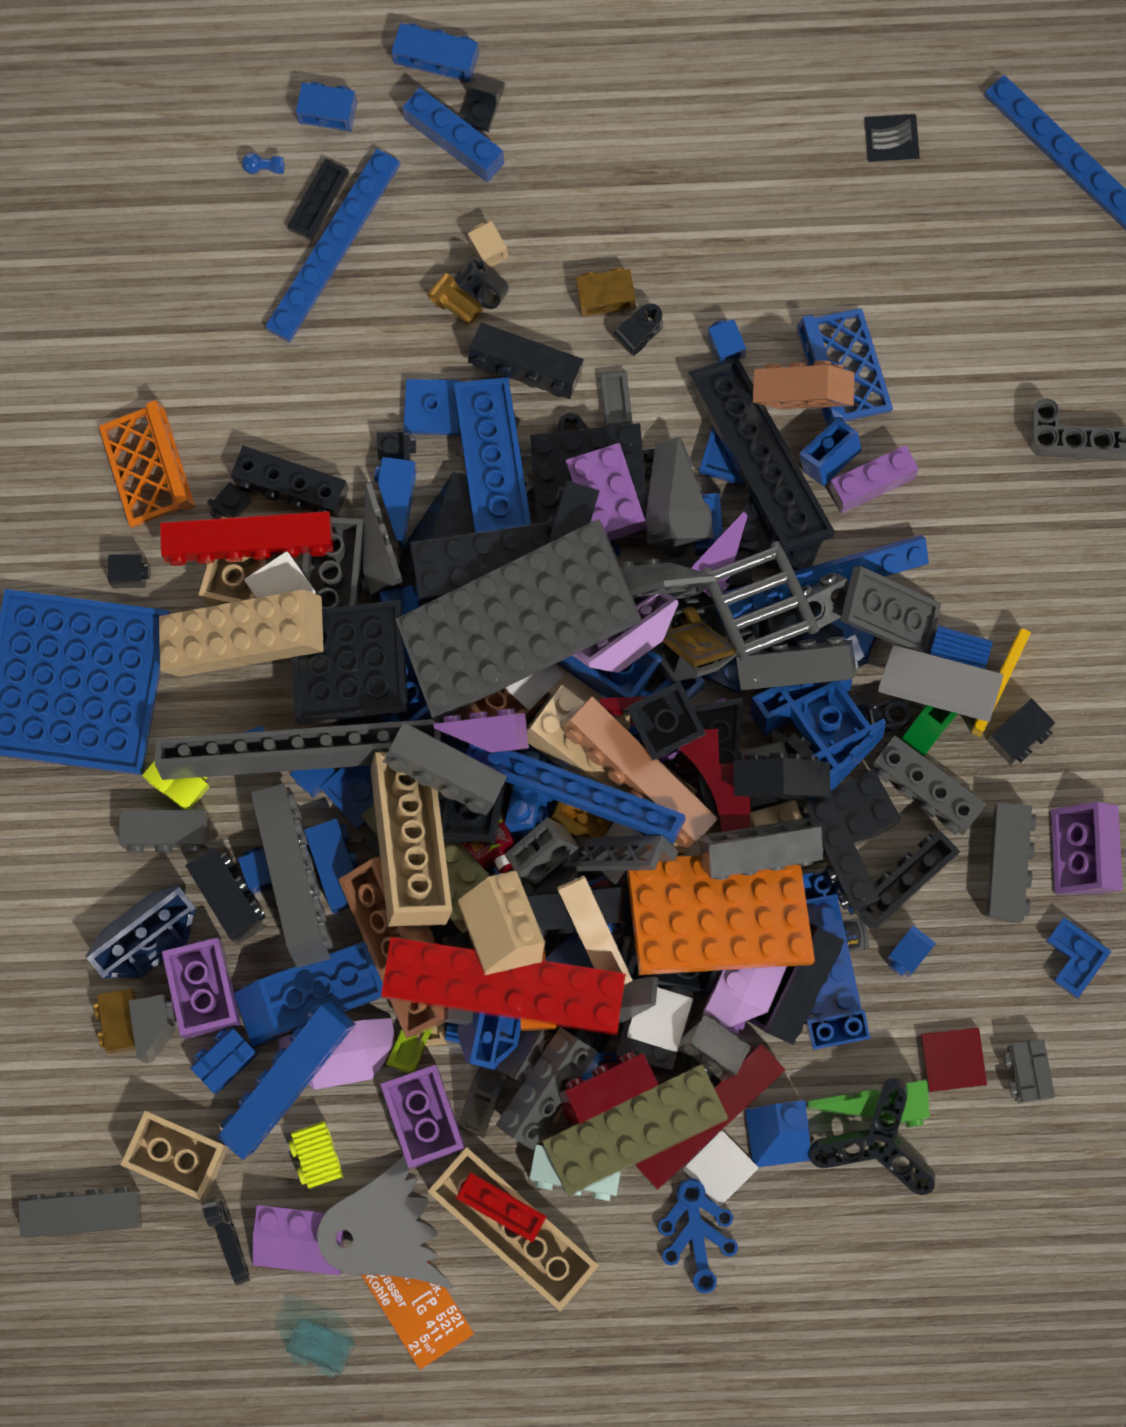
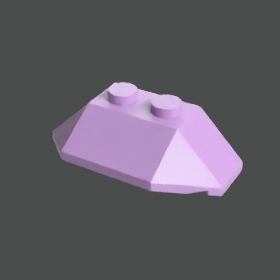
M668 593L633 598L642 622L572 656L590 668L621 672L663 641L677 608V599Z
M786 966L720 970L701 1016L729 1028L768 1012Z
M392 1018L354 1021L356 1023L354 1028L308 1085L314 1090L372 1080L390 1056L396 1042ZM291 1035L278 1039L280 1050L282 1048L286 1050L292 1043L289 1039Z

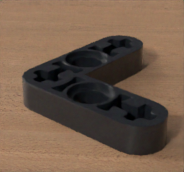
M215 1197L201 1202L208 1226L217 1229L235 1285L251 1281L248 1266L226 1201Z

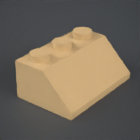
M517 871L487 877L458 900V906L485 975L542 962L545 942Z

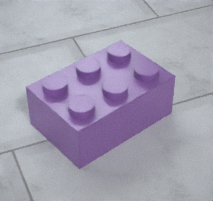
M620 443L566 460L572 482L600 490L591 522L597 519L602 522L609 541L646 530L645 519Z
M219 938L162 951L181 1037L188 1039L241 1025L224 944Z
M437 1065L380 1084L408 1168L412 1170L464 1151L466 1147Z

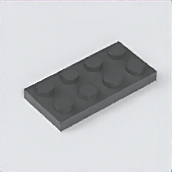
M862 566L853 567L841 621L896 646L930 654L941 603Z

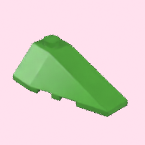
M926 1080L906 1083L908 1096L900 1124L906 1123V1128L924 1125L923 1120L930 1118ZM893 1089L892 1093H890L889 1103L894 1104L898 1090ZM866 1090L855 1093L852 1096L847 1094L808 1101L806 1105L809 1110L872 1120L880 1091ZM882 1113L879 1116V1119L883 1122L892 1123L895 1121V1117L890 1113Z

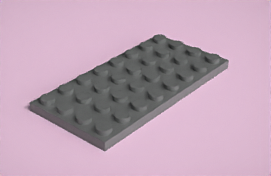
M597 519L397 618L396 622L431 716L434 720L438 721L642 622V619L604 526Z

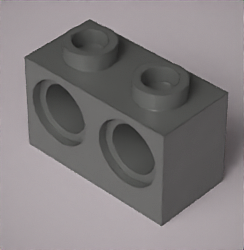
M830 573L820 578V582L813 586L801 587L807 602L814 601L812 613L819 628L842 617L849 582L847 578L838 573ZM835 589H839L838 597L831 601V593ZM798 607L793 608L798 623L802 622L803 619Z
M547 817L505 854L514 870L517 871L518 876L537 884L579 847L566 826Z

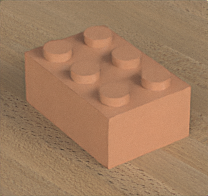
M814 361V366H806V363L791 362L789 367L781 368V364H765V369H754L753 403L779 410L854 406V372L844 370V365H831L830 361Z

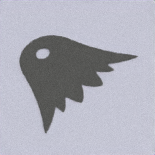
M404 1155L368 1185L332 1206L321 1219L317 1232L318 1247L324 1259L337 1270L359 1275H388L411 1278L453 1289L447 1279L427 1263L429 1260L437 1259V1255L431 1250L420 1246L432 1239L437 1234V1231L429 1225L416 1221L426 1209L429 1200L426 1198L408 1197L417 1183V1178L405 1180L410 1168H408ZM342 1230L349 1231L353 1237L352 1244L347 1248L340 1247L336 1242V1235Z

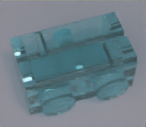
M299 1318L286 1352L292 1354L291 1361L303 1366H307L308 1362L319 1366L318 1372L334 1378L335 1373L343 1374L356 1340L306 1319Z

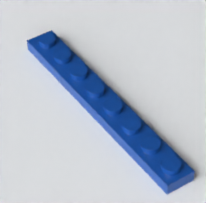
M1003 75L985 92L984 97L1126 230V189L1007 76Z
M379 149L375 150L265 326L267 331L289 343L292 341L401 165L399 160Z
M918 535L797 570L794 573L801 587L813 586L820 582V578L830 573H838L847 578L850 583L853 567L862 566L884 577L929 564L926 538ZM784 583L728 606L733 618L736 619L787 599L792 594L787 583ZM738 587V588H735V589H732V590H728V591H725V592H722V593H723V595H724V594H726V593L732 592V591L737 590V589L742 588V587ZM716 608L717 619L721 624H723L720 614Z
M470 744L465 752V755L506 775L505 781L645 834L663 835L672 844H674L686 820L683 813L512 750L489 752Z

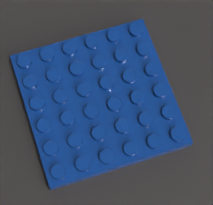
M5 589L0 612V757L142 776L161 672L159 616L171 614L170 611Z

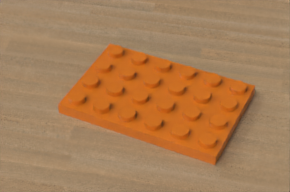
M701 855L677 856L675 861H658L655 870H627L639 975L812 965L815 961L800 865H788L784 869L777 871L770 869L759 870L754 875L735 874L730 875L725 880H715L710 878L702 869Z

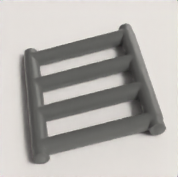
M779 541L770 545L771 548L713 571L711 568L702 570V572L715 575L716 582L710 585L708 589L740 661L749 659V654L805 632L809 631L810 634H814L819 631L817 621ZM776 559L781 570L780 573L723 595L717 582L718 580ZM787 583L792 597L736 619L733 618L728 605ZM798 607L803 619L802 622L744 643L739 629Z

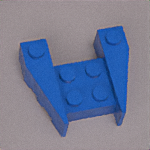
M852 679L772 687L752 697L750 715L764 735L793 722L800 734L813 746L812 751L814 755L812 756H818V761L830 762V791L835 789L883 739L886 721L882 719L872 725L867 722L848 695Z

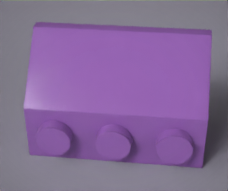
M1094 802L1051 809L1055 894H1104L1123 891L1119 806Z
M257 1205L253 1231V1265L340 1275L341 1271L332 1267L324 1259L318 1247V1227L325 1213ZM342 1230L336 1235V1242L342 1248H344L346 1230Z

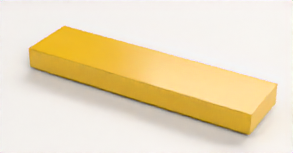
M1023 628L1019 630L999 671L1000 674L1004 675L994 709L1031 634L1030 631ZM976 719L971 729L972 734L981 737L988 721Z

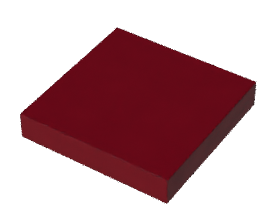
M979 1027L921 1034L929 1093L987 1086Z

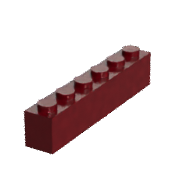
M762 1044L757 1049L754 1045L749 1047L740 1056L744 1060L736 1068L730 1065L719 1076L722 1081L714 1089L728 1116L727 1121L634 1165L657 1191L785 1072L786 1069Z

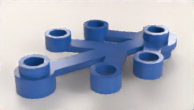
M689 1178L683 1180L678 1185L676 1191L678 1202L668 1216L658 1224L660 1234L670 1236L675 1231V1223L688 1209V1224L673 1245L663 1252L662 1258L667 1265L677 1264L680 1260L681 1252L692 1238L697 1273L693 1278V1285L698 1292L707 1294L715 1289L717 1278L713 1272L709 1271L704 1237L718 1246L722 1254L727 1257L737 1253L738 1244L733 1239H727L701 1220L699 1207L714 1216L717 1224L721 1227H728L732 1224L733 1214L727 1209H721L705 1197V1188L700 1181ZM688 1188H694L697 1195L695 1198L689 1199L686 1197L685 1191ZM721 1213L729 1214L730 1221L727 1224L719 1221ZM665 1221L672 1224V1230L668 1233L661 1230V1224ZM726 1242L734 1244L735 1250L733 1253H726L723 1246ZM668 1251H674L677 1254V1259L674 1262L666 1260L665 1256ZM702 1276L710 1278V1285L706 1288L699 1284V1279Z

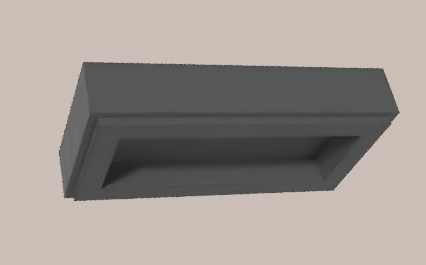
M627 371L599 374L605 427L633 424Z

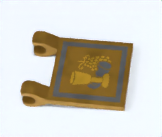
M694 607L682 609V612L687 616L680 619L679 622L682 626L667 630L662 641L693 667L737 654L730 642L701 620Z

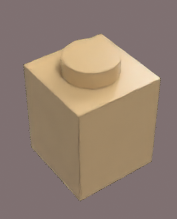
M492 221L487 224L480 223L474 226L471 232L468 233L469 244L475 255L483 259L489 267L508 258L507 247Z

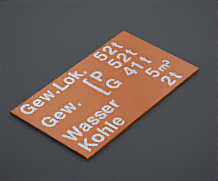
M361 1275L419 1370L474 1335V1332L445 1287L411 1278L388 1275Z

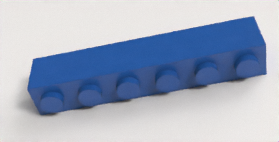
M327 1002L321 1006L317 1004L307 1015L309 1019L304 1027L299 1026L289 1039L292 1043L286 1050L282 1048L274 1056L272 1062L275 1064L269 1072L265 1070L259 1075L255 1081L257 1087L252 1093L247 1092L237 1104L240 1107L235 1115L232 1113L228 1115L221 1123L220 1127L223 1130L217 1138L242 1160L253 1155L356 1025L332 1002Z

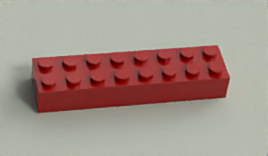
M391 937L381 997L389 1000L616 1035L626 974L542 961L485 975L475 950Z

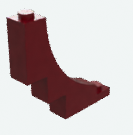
M647 697L600 698V704L612 716H623V710H627L628 706ZM629 714L630 726L636 727ZM718 729L704 730L706 735L678 749L695 765L707 783L716 804L720 832L750 828V798L734 796L733 764H719Z

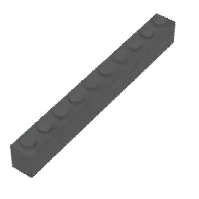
M430 719L156 739L155 766L162 780L368 766L372 764L375 752H388L403 722L444 744L445 733L434 728V724L441 723V719L438 721Z

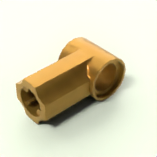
M444 273L427 292V296L434 304L443 310L447 308L468 325L474 323L484 309L479 302L457 285L454 277L447 273Z

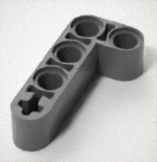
M1044 398L1036 403L1030 418V447L1035 455L1054 458L1126 460V443H1124L1126 441V428L1059 425V406L1054 400ZM1038 411H1048L1051 414V418H1042ZM1042 436L1047 437L1051 444L1042 445L1038 438ZM1074 438L1078 441L1079 445L1075 447L1070 446L1066 439ZM1102 439L1107 447L1100 448L1096 446L1094 440Z

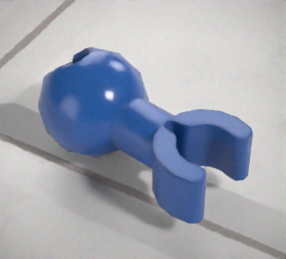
M248 153L241 162L243 169L249 174H257L260 170H270L276 174H284V157L275 156L270 159H261L256 153Z

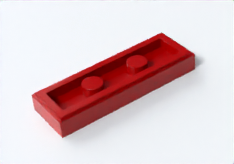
M471 1172L456 1196V1199L532 1243L547 1218L546 1215Z

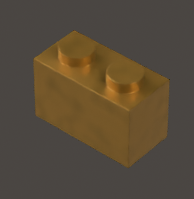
M617 267L605 273L586 272L580 277H576L582 317L636 309L631 269Z
M131 988L97 994L98 1002L94 1003V1012L96 1019L101 1020L102 1031H98L100 1047L105 1048V1052L109 1054L136 1049L129 1001L136 1000L137 996L136 991Z

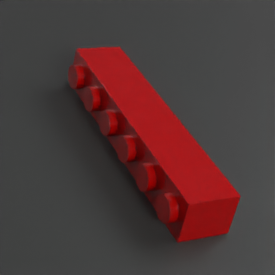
M329 511L160 523L161 556L166 563L172 566L185 565L186 561L210 564L215 559L239 562L244 557H253L255 560L270 559V556L282 555L285 552H288L292 558H296L299 554L310 553L311 556H324L327 552H334L332 518Z

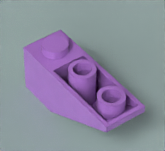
M514 709L497 710V716L488 717L487 712L470 714V720L462 721L460 715L443 717L444 723L434 724L435 729L489 752L529 748L525 713L515 714Z

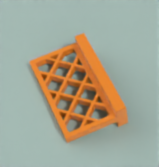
M154 400L146 403V408L99 425L130 527H136L180 509L186 511L196 507L164 406ZM146 416L148 426L144 434L133 430L137 419ZM120 427L125 431L117 444L110 440L108 431ZM130 433L142 437L135 452L124 447ZM147 440L155 443L156 447L151 459L140 454ZM122 450L133 455L126 469L120 467L117 462ZM138 457L149 462L143 476L131 472ZM155 465L162 468L164 472L159 484L148 480ZM129 475L140 479L134 494L126 491L125 488ZM146 483L157 487L150 502L139 497ZM164 490L170 493L173 504L162 508L156 505ZM137 500L148 504L144 515L135 518L132 510Z

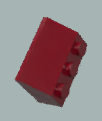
M633 1051L628 1052L617 1058L619 1064L610 1068L607 1064H604L592 1070L593 1076L584 1081L580 1076L565 1083L567 1089L559 1093L568 1124H581L658 1086L644 1053L634 1055Z

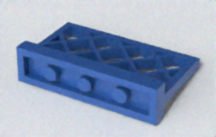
M860 308L816 318L813 315L802 317L796 328L808 366H814V361H830L831 365H842L848 356L861 364L854 374V381L869 389L863 399L854 395V402L859 404L855 412L845 414L843 406L822 407L821 410L826 426L828 427L837 418L845 422L891 412L893 406L863 309ZM857 317L860 327L857 333L842 326L846 319ZM827 323L835 328L836 331L830 339L821 334L818 325ZM839 331L853 339L848 349L833 341ZM855 341L866 347L867 355L864 359L850 351ZM830 346L844 354L839 364L828 358L827 350ZM863 366L874 372L875 379L872 384L858 376ZM871 391L882 398L883 406L875 407L866 402Z

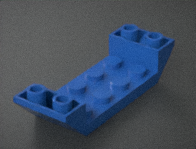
M825 870L802 874L809 922L845 940L841 947V953L835 959L828 979L816 998L815 1006L805 1020L812 1048L817 1050L871 1039L865 1010H862L840 911L837 896L839 893L838 887L835 882H830Z
M362 942L331 953V959L299 968L295 966L259 979L234 993L252 1048L280 1038L279 1035L295 1030L299 1026H305L309 1021L307 1018L308 1013L317 1004L321 1006L327 1002H332L338 1009L345 1012L381 999L383 983L366 943Z

